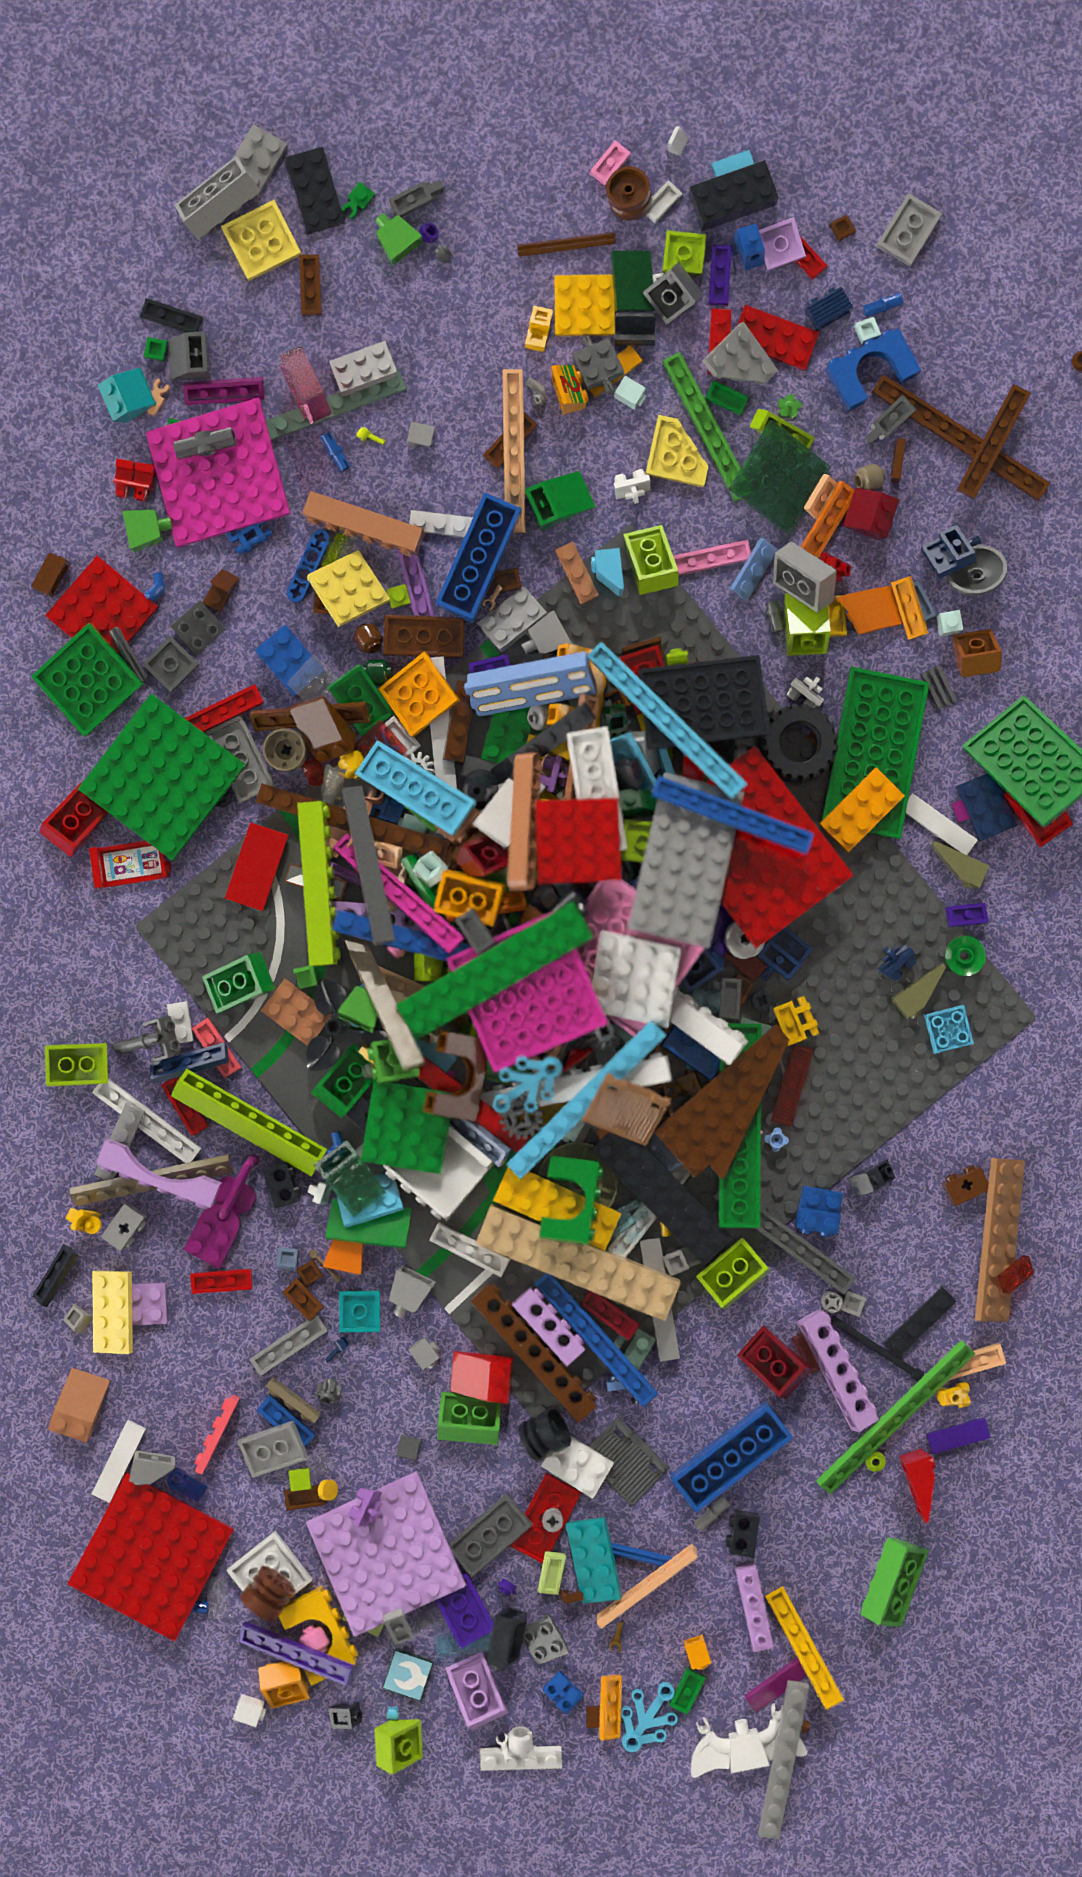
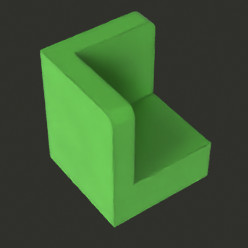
M316 966L293 969L297 977L299 989L318 985L319 979Z

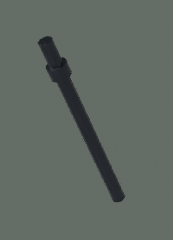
M833 1316L831 1319V1324L910 1374V1378L917 1382L923 1378L924 1372L919 1368H914L836 1316Z

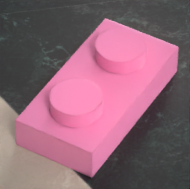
M614 141L590 170V174L606 186L612 173L623 166L631 153L617 141Z

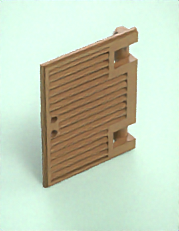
M607 1073L582 1121L646 1146L672 1099L666 1096L664 1098L660 1097L652 1090L623 1078L619 1080L613 1074ZM609 1085L617 1087L616 1091L608 1088ZM652 1102L658 1104L659 1107L652 1106Z

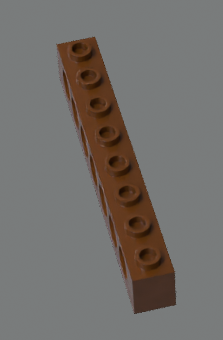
M488 1282L471 1297L470 1302L575 1420L580 1423L597 1407L595 1402L597 1398L590 1390L585 1391L580 1378L577 1375L572 1376L568 1371L570 1369L569 1366H566L562 1360L559 1361L554 1356L556 1353L541 1341L542 1338L539 1334L528 1327L529 1323L522 1315H518L514 1311L513 1303L509 1299L504 1300L500 1295L502 1291L499 1287ZM496 1300L500 1303V1308L492 1310L489 1307V1303ZM504 1316H511L514 1322L511 1325H505L502 1319ZM524 1331L527 1334V1338L525 1340H518L516 1333ZM537 1346L541 1352L534 1356L529 1352V1349ZM547 1361L554 1364V1368L550 1371L543 1368V1364ZM559 1377H565L568 1382L566 1385L560 1386L556 1380ZM573 1392H579L581 1398L578 1401H573L570 1395Z

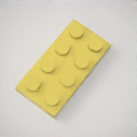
M92 1271L93 1353L131 1354L133 1353L132 1271Z

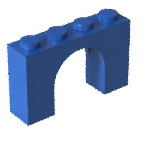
M899 328L893 331L889 329L881 334L882 337L876 340L874 338L869 339L863 344V347L859 349L854 347L846 352V356L842 358L837 356L828 362L826 372L848 412L866 403L868 399L856 373L857 365L867 357H880L887 361L900 384L918 376L921 369Z

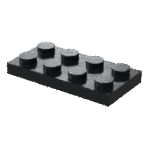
M323 146L285 157L307 235L345 224Z

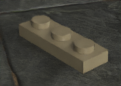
M271 1378L266 1385L268 1392L276 1398L278 1396L282 1398L288 1408L298 1410L301 1413L300 1416L307 1422L312 1421L315 1423L321 1413L277 1379Z

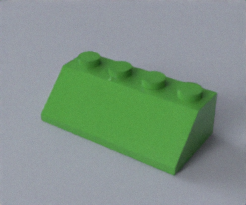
M888 1537L883 1546L881 1558L876 1565L874 1578L870 1582L869 1592L862 1604L861 1615L881 1626L902 1627L929 1550L898 1538Z

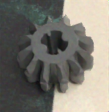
M606 1016L609 1024L583 1034L587 1037L584 1042L590 1043L591 1048L600 1050L610 1047L612 1045L611 1041L616 1039L613 1033L618 1030L613 1029L615 1022H609V1017Z

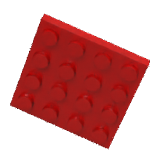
M97 555L45 616L71 638L88 623H91L119 654L120 650L109 631L118 627L127 643H129L159 607L150 599H147L143 593Z
M618 798L536 801L538 884L621 881Z

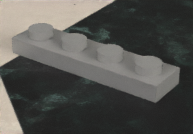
M127 1102L110 1139L127 1145L130 1148L146 1111ZM98 1165L94 1174L104 1180L116 1178L118 1172L113 1170L112 1172L104 1171Z
M317 1315L312 1321L306 1320L252 1356L249 1360L261 1376L326 1333L328 1328L320 1316Z

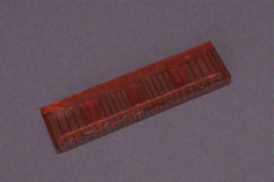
M793 1044L771 1121L791 1127L814 1049Z

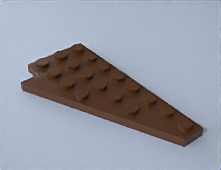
M777 1024L655 1129L654 1133L693 1178L708 1165L712 1167L721 1179L725 1177L790 1040Z

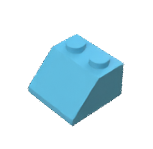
M620 548L595 550V557H591L592 573H596V579L618 597L622 596L624 586Z

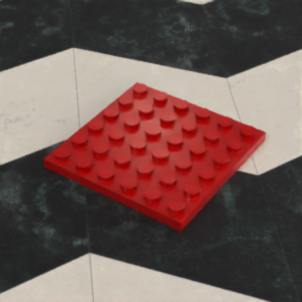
M127 1472L67 1585L175 1642L234 1528L151 1484L137 1485L134 1482H130V1473Z

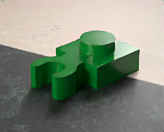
M359 181L347 196L351 202L343 205L342 212L345 213L347 209H352L353 212L350 218L354 219L357 215V209L360 208L364 211L374 198L375 193Z

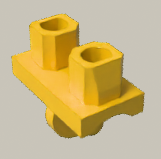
M71 1208L65 1218L72 1223L70 1228L74 1231L96 1234L102 1227L101 1220L99 1219L101 1214L96 1211L84 1209L78 1211L75 1208Z

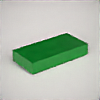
M713 380L705 396V400L741 416L749 399V396Z

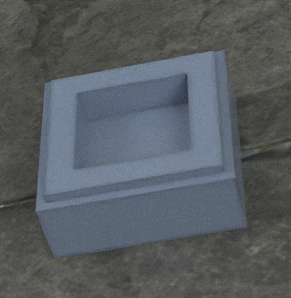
M279 1247L276 1269L296 1271L299 1249Z

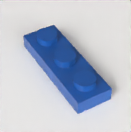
M271 1394L256 1410L274 1427L294 1420L304 1447L316 1434Z

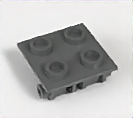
M201 600L170 625L195 655H198L226 630Z
M549 1613L543 1615L542 1620L525 1626L523 1640L537 1665L570 1653L567 1648L568 1643H565L561 1636L562 1632L558 1631L559 1627L555 1626L553 1616H550Z

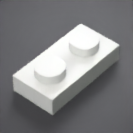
M188 1001L168 1004V1015L171 1016L172 1021L175 1023V1034L179 1043L194 1041Z

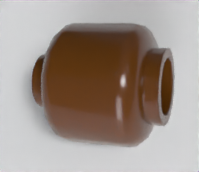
M364 623L356 628L353 638L363 653L373 654L380 650L383 636L374 624Z

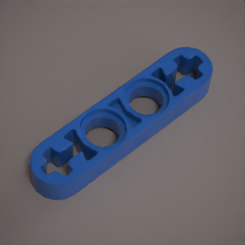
M318 529L313 532L287 589V596L294 603H300L304 600L311 585L308 580H301L299 573L303 570H307L310 573L318 570L327 550L330 537L325 530ZM321 534H324V539L326 541L320 542L319 548L322 549V551L320 552L318 549L313 548L311 546L313 544L316 547L318 543L316 536L320 537ZM315 552L318 554L316 562L312 563L307 560L309 553ZM295 581L306 585L305 588L301 586L299 589L301 596L293 598L291 591H296L298 588V584H295Z

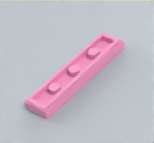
M744 540L674 555L673 557L678 568V576L745 562L750 556L751 550L749 541Z

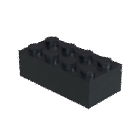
M765 160L692 185L689 188L688 194L701 231L776 206L779 198Z

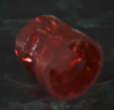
M309 759L303 764L302 771L310 785L317 787L325 783L327 774L317 759Z

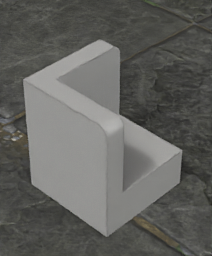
M411 422L407 438L408 446L416 447V444L430 447L433 435L436 432L435 427Z

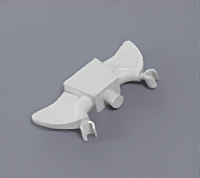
M775 1703L772 1704L771 1713L773 1719H770L769 1726L761 1732H758L757 1728L748 1729L747 1720L739 1719L735 1721L737 1732L729 1733V1738H719L713 1731H710V1725L705 1717H703L704 1726H699L696 1722L699 1732L705 1734V1736L699 1741L693 1753L691 1776L695 1778L713 1769H729V1764L731 1773L770 1766L768 1758L770 1761L773 1759L783 1705H781L780 1711H775ZM799 1737L796 1756H806L807 1750Z

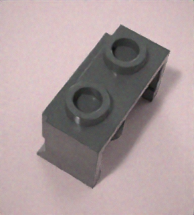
M171 1016L142 1023L143 1027L155 1025L156 1031H162V1034H165V1042L160 1044L162 1056L151 1058L152 1062L180 1055V1043L176 1038L175 1023L172 1021Z

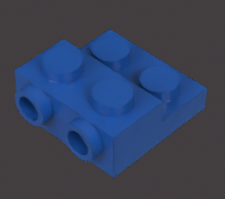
M803 1185L795 1219V1225L800 1228V1232L812 1234V1231H817L819 1235L824 1237H831L832 1234L837 1235L841 1219L839 1212L843 1193Z

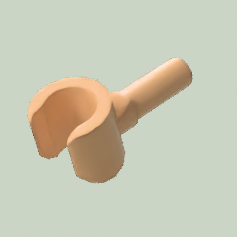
M500 585L496 587L490 598L485 599L482 603L483 607L487 601L492 603L489 611L493 610L496 606V597L502 589Z

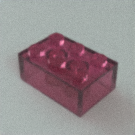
M302 346L279 355L282 361L279 366L303 418L307 417L311 424L331 415L332 412L326 396Z

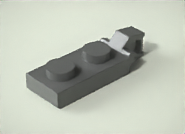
M440 180L432 184L423 181L388 200L395 215H399L402 218L432 203L437 199V194L444 192V187Z
M902 395L870 426L873 431L865 439L870 444L878 437L882 441L914 413L916 408Z

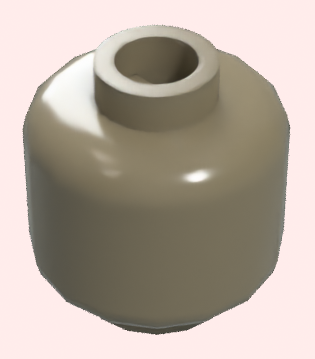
M875 463L860 467L854 476V483L859 489L871 491L879 489L884 483L885 472Z

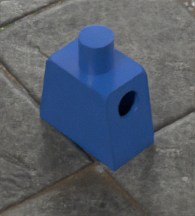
M757 224L737 229L733 237L744 270L764 265L765 248Z

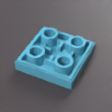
M964 1005L924 1014L934 1054L974 1044Z

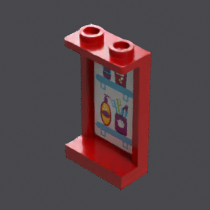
M147 841L89 848L94 887L97 889L169 878V873H172L171 862L167 861L166 856Z

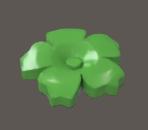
M791 394L785 396V400L780 398L777 402L778 408H782L779 411L781 417H787L789 414L791 418H794L798 414L796 409L802 407V403L798 399L794 401V395Z

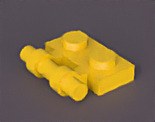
M805 996L797 998L799 1007L795 1008L793 1002L790 1001L772 1008L780 1029L790 1039L787 1046L807 1039L805 1030L809 1029L812 1036L819 1034L817 1020H814L810 1011V1003H807ZM801 1012L806 1020V1023L801 1025L797 1015Z

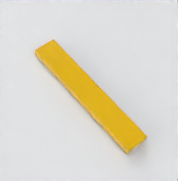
M782 1586L765 1596L825 1709L828 1710L844 1701L841 1692L784 1587Z

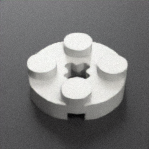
M733 921L727 927L723 940L729 953L741 959L758 955L763 949L765 942L756 949L749 940L748 942L741 943L740 937L744 934Z

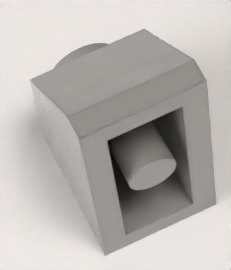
M135 1450L130 1472V1482H134L137 1485H150L174 1469L175 1457Z

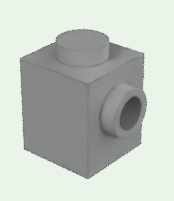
M424 1336L409 1348V1352L422 1370L426 1367L431 1369L439 1363L437 1359H439L440 1354L438 1352L441 1350L436 1342H430L427 1336Z

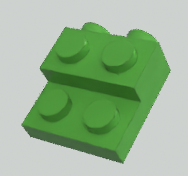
M389 1039L371 1043V1048L368 1049L369 1061L373 1060L375 1068L371 1069L373 1081L377 1080L378 1085L420 1075L418 1067L404 1071Z

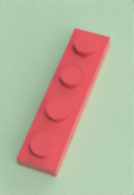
M233 1394L230 1399H225L221 1407L224 1412L221 1417L217 1416L212 1426L215 1430L212 1435L208 1434L203 1446H206L203 1454L199 1453L194 1464L197 1465L195 1472L202 1475L240 1397Z

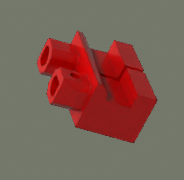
M116 458V473L113 479V483L116 485L115 495L120 498H127L129 489H134V499L146 502L148 493H152L156 467L151 464L135 463L134 461Z

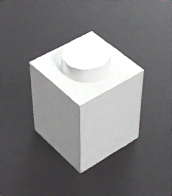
M242 1694L233 1720L256 1727L259 1720L263 1721L266 1709L263 1708L265 1701Z

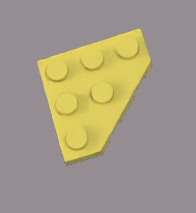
M658 415L645 475L704 487L708 465L697 451L698 449L686 434L678 419Z

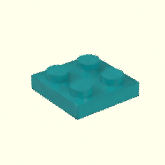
M380 1290L339 1291V1332H380Z

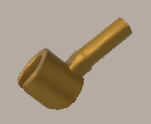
M618 1622L616 1634L610 1641V1651L612 1646L617 1644L619 1646L618 1653L621 1652L622 1643L620 1635L623 1626L622 1622Z

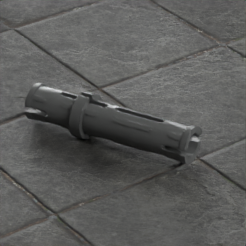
M162 1031L151 1034L143 1033L139 1037L115 1042L113 1050L114 1052L116 1051V1054H122L141 1048L149 1049L153 1045L163 1044L165 1042V1034H162Z

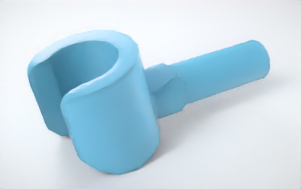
M388 1707L387 1719L398 1720V1707Z

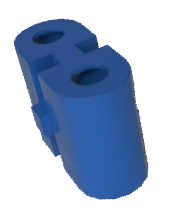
M561 1670L542 1688L546 1695L552 1701L554 1700L556 1705L565 1714H568L585 1697L582 1691Z

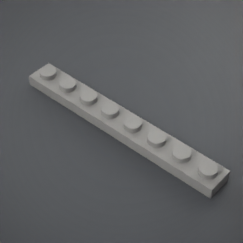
M789 1680L787 1682L759 1825V1837L778 1840L780 1837L808 1696V1683Z

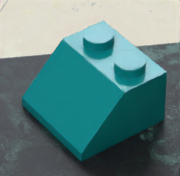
M141 368L112 375L98 384L113 422L127 423L157 405Z

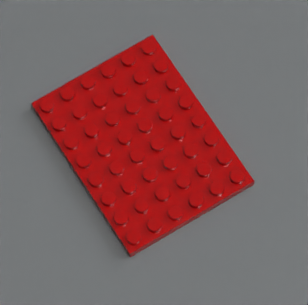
M754 746L728 765L747 783L740 791L744 792L741 806L814 833L807 854H803L736 828L719 902L756 949L854 875L757 747ZM711 779L706 782L712 785H716Z

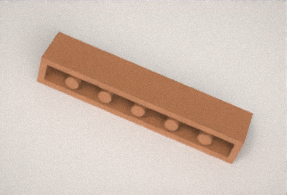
M312 491L309 493L302 513L307 518L306 521L311 524H324L325 528L331 531L342 530L349 537L355 538V536H359L367 543L374 544V542H377L385 549L392 550L395 548L406 556L418 555L425 536L423 528Z

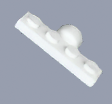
M515 1727L509 1732V1745L507 1749L510 1761L508 1762L504 1759L502 1748H480L481 1771L562 1769L561 1746H534L532 1732L526 1727Z

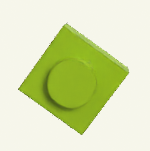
M406 584L386 589L392 609L411 604Z

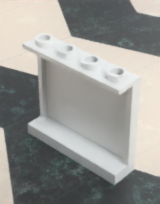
M449 1126L441 1175L383 1165V1167L387 1170L385 1174L393 1181L397 1178L402 1182L400 1187L407 1193L414 1192L417 1195L415 1199L425 1207L428 1204L432 1208L431 1213L439 1220L442 1217L448 1220L494 1163Z

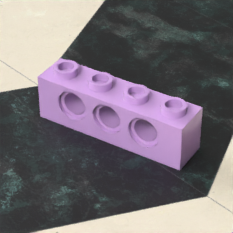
M530 1286L513 1302V1306L564 1364L568 1366L585 1350L583 1345L585 1341L578 1334L574 1335L570 1331L571 1326L564 1318L561 1320L556 1315L558 1311L551 1303L547 1305L543 1300L544 1295L537 1288L533 1289ZM533 1305H540L543 1310L540 1314H534L531 1311V1307ZM547 1320H553L556 1326L553 1329H547L544 1324ZM561 1335H566L570 1340L567 1344L563 1345L558 1342V1338Z
M755 1562L735 1565L753 1651L757 1652L774 1648Z

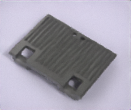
M619 1417L589 1446L614 1462L604 1480L631 1506L670 1468ZM616 1428L624 1434L621 1438L613 1432ZM651 1462L659 1468L656 1472L648 1466Z

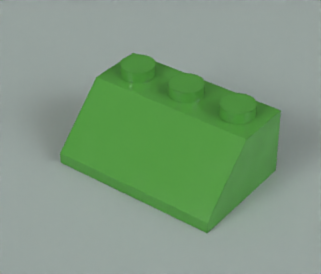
M441 1392L437 1440L498 1445L501 1403L488 1402L459 1393Z

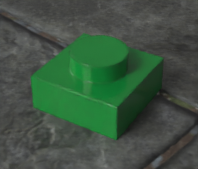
M147 337L144 358L165 362L168 341Z

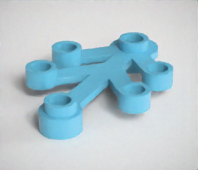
M519 1056L516 1059L518 1069L525 1070L530 1068L539 1071L535 1074L512 1072L507 1067L502 1068L499 1075L502 1081L512 1080L522 1083L505 1095H497L494 1098V1109L500 1113L506 1112L510 1108V1102L529 1089L528 1099L525 1101V1110L530 1113L536 1111L538 1082L546 1077L541 1097L545 1101H550L553 1098L554 1077L558 1076L562 1070L561 1062L554 1057H548L543 1062L528 1060L525 1056ZM524 1060L526 1064L520 1065L518 1062ZM553 1064L555 1068L549 1069L547 1066ZM508 1072L510 1075L508 1077L502 1076V1073ZM549 1091L551 1095L545 1096L544 1092ZM500 1099H504L506 1102L504 1104H500L498 1101ZM529 1103H533L535 1106L533 1108H529L527 1105Z
M662 1682L658 1686V1695L646 1713L643 1705V1691L640 1689L633 1690L631 1696L635 1702L639 1721L635 1730L631 1720L633 1715L632 1709L629 1706L621 1708V1717L624 1719L626 1734L622 1738V1745L626 1751L636 1752L641 1748L642 1744L656 1741L661 1743L666 1740V1732L663 1729H657L651 1734H642L647 1728L666 1724L675 1725L677 1723V1715L672 1711L668 1712L665 1716L653 1718L662 1703L673 1698L674 1688L671 1683ZM668 1687L670 1690L668 1693H663L662 1689ZM640 1693L642 1696L640 1699H635L634 1694ZM629 1710L630 1715L624 1716L623 1711ZM670 1715L675 1717L673 1722L668 1721ZM659 1732L664 1734V1737L661 1739L656 1737ZM630 1738H634L636 1743L629 1744L628 1741Z

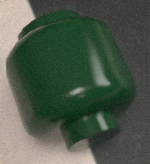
M383 659L368 660L366 665H363V669L375 686H381L388 681V678H392L391 666H387V662Z

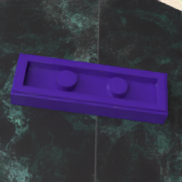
M712 244L708 305L728 306L732 246Z
M984 1417L926 1434L932 1454L991 1438Z

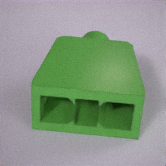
M385 213L377 217L376 223L380 226V229L376 232L377 239L393 266L423 243L420 233L399 215L389 220Z
M155 510L122 511L129 546L133 552L164 541L162 531L172 529L170 517L159 519V515Z
M356 986L338 1010L339 1018L373 1033L378 1014L366 989Z

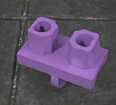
M558 755L556 757H545L543 767L553 771L551 777L541 775L540 783L545 786V789L556 794L559 778H561L559 786H566L569 767L564 766L563 773H561L564 758Z
M366 1488L359 1489L357 1498L363 1501L360 1508L353 1505L348 1513V1516L355 1520L353 1524L358 1527L360 1525L367 1527L369 1522L374 1523L376 1517L383 1518L384 1513L380 1511L382 1503L378 1502L382 1492Z

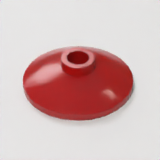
M577 1047L573 1048L567 1053L569 1058L563 1064L561 1072L576 1065L594 1051L595 1048L587 1047L580 1050Z

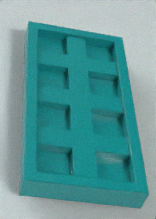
M606 1517L567 1522L566 1529L579 1591L583 1592L584 1600H582V1604L620 1600L622 1592Z

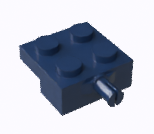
M955 525L940 532L938 539L922 545L921 551L940 579L975 563L976 555L972 547L981 544V539L979 536L967 540L958 525Z
M784 927L765 943L759 954L756 955L767 966V969L760 977L764 978L767 982L773 973H777L789 981L812 952L813 948L787 927Z

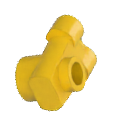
M962 1382L957 1383L956 1387L940 1388L937 1392V1400L940 1402V1405H958L960 1408L970 1406L971 1401L968 1396L970 1391L969 1384Z

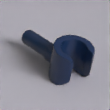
M344 1336L334 1342L337 1348L325 1359L327 1362H330L336 1354L348 1346Z

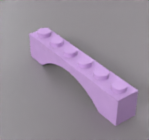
M111 1139L104 1141L96 1162L104 1171L112 1172L113 1170L119 1172V1176L129 1180L131 1178L139 1180L138 1183L143 1186H155L161 1193H173L177 1195V1199L185 1202L191 1200L196 1202L195 1205L203 1209L211 1208L214 1205L222 1182L204 1175L184 1180L159 1176L144 1167L134 1157L127 1145Z

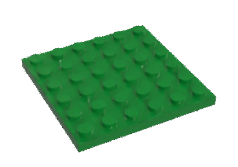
M150 693L79 786L78 790L170 860L174 861L247 765Z

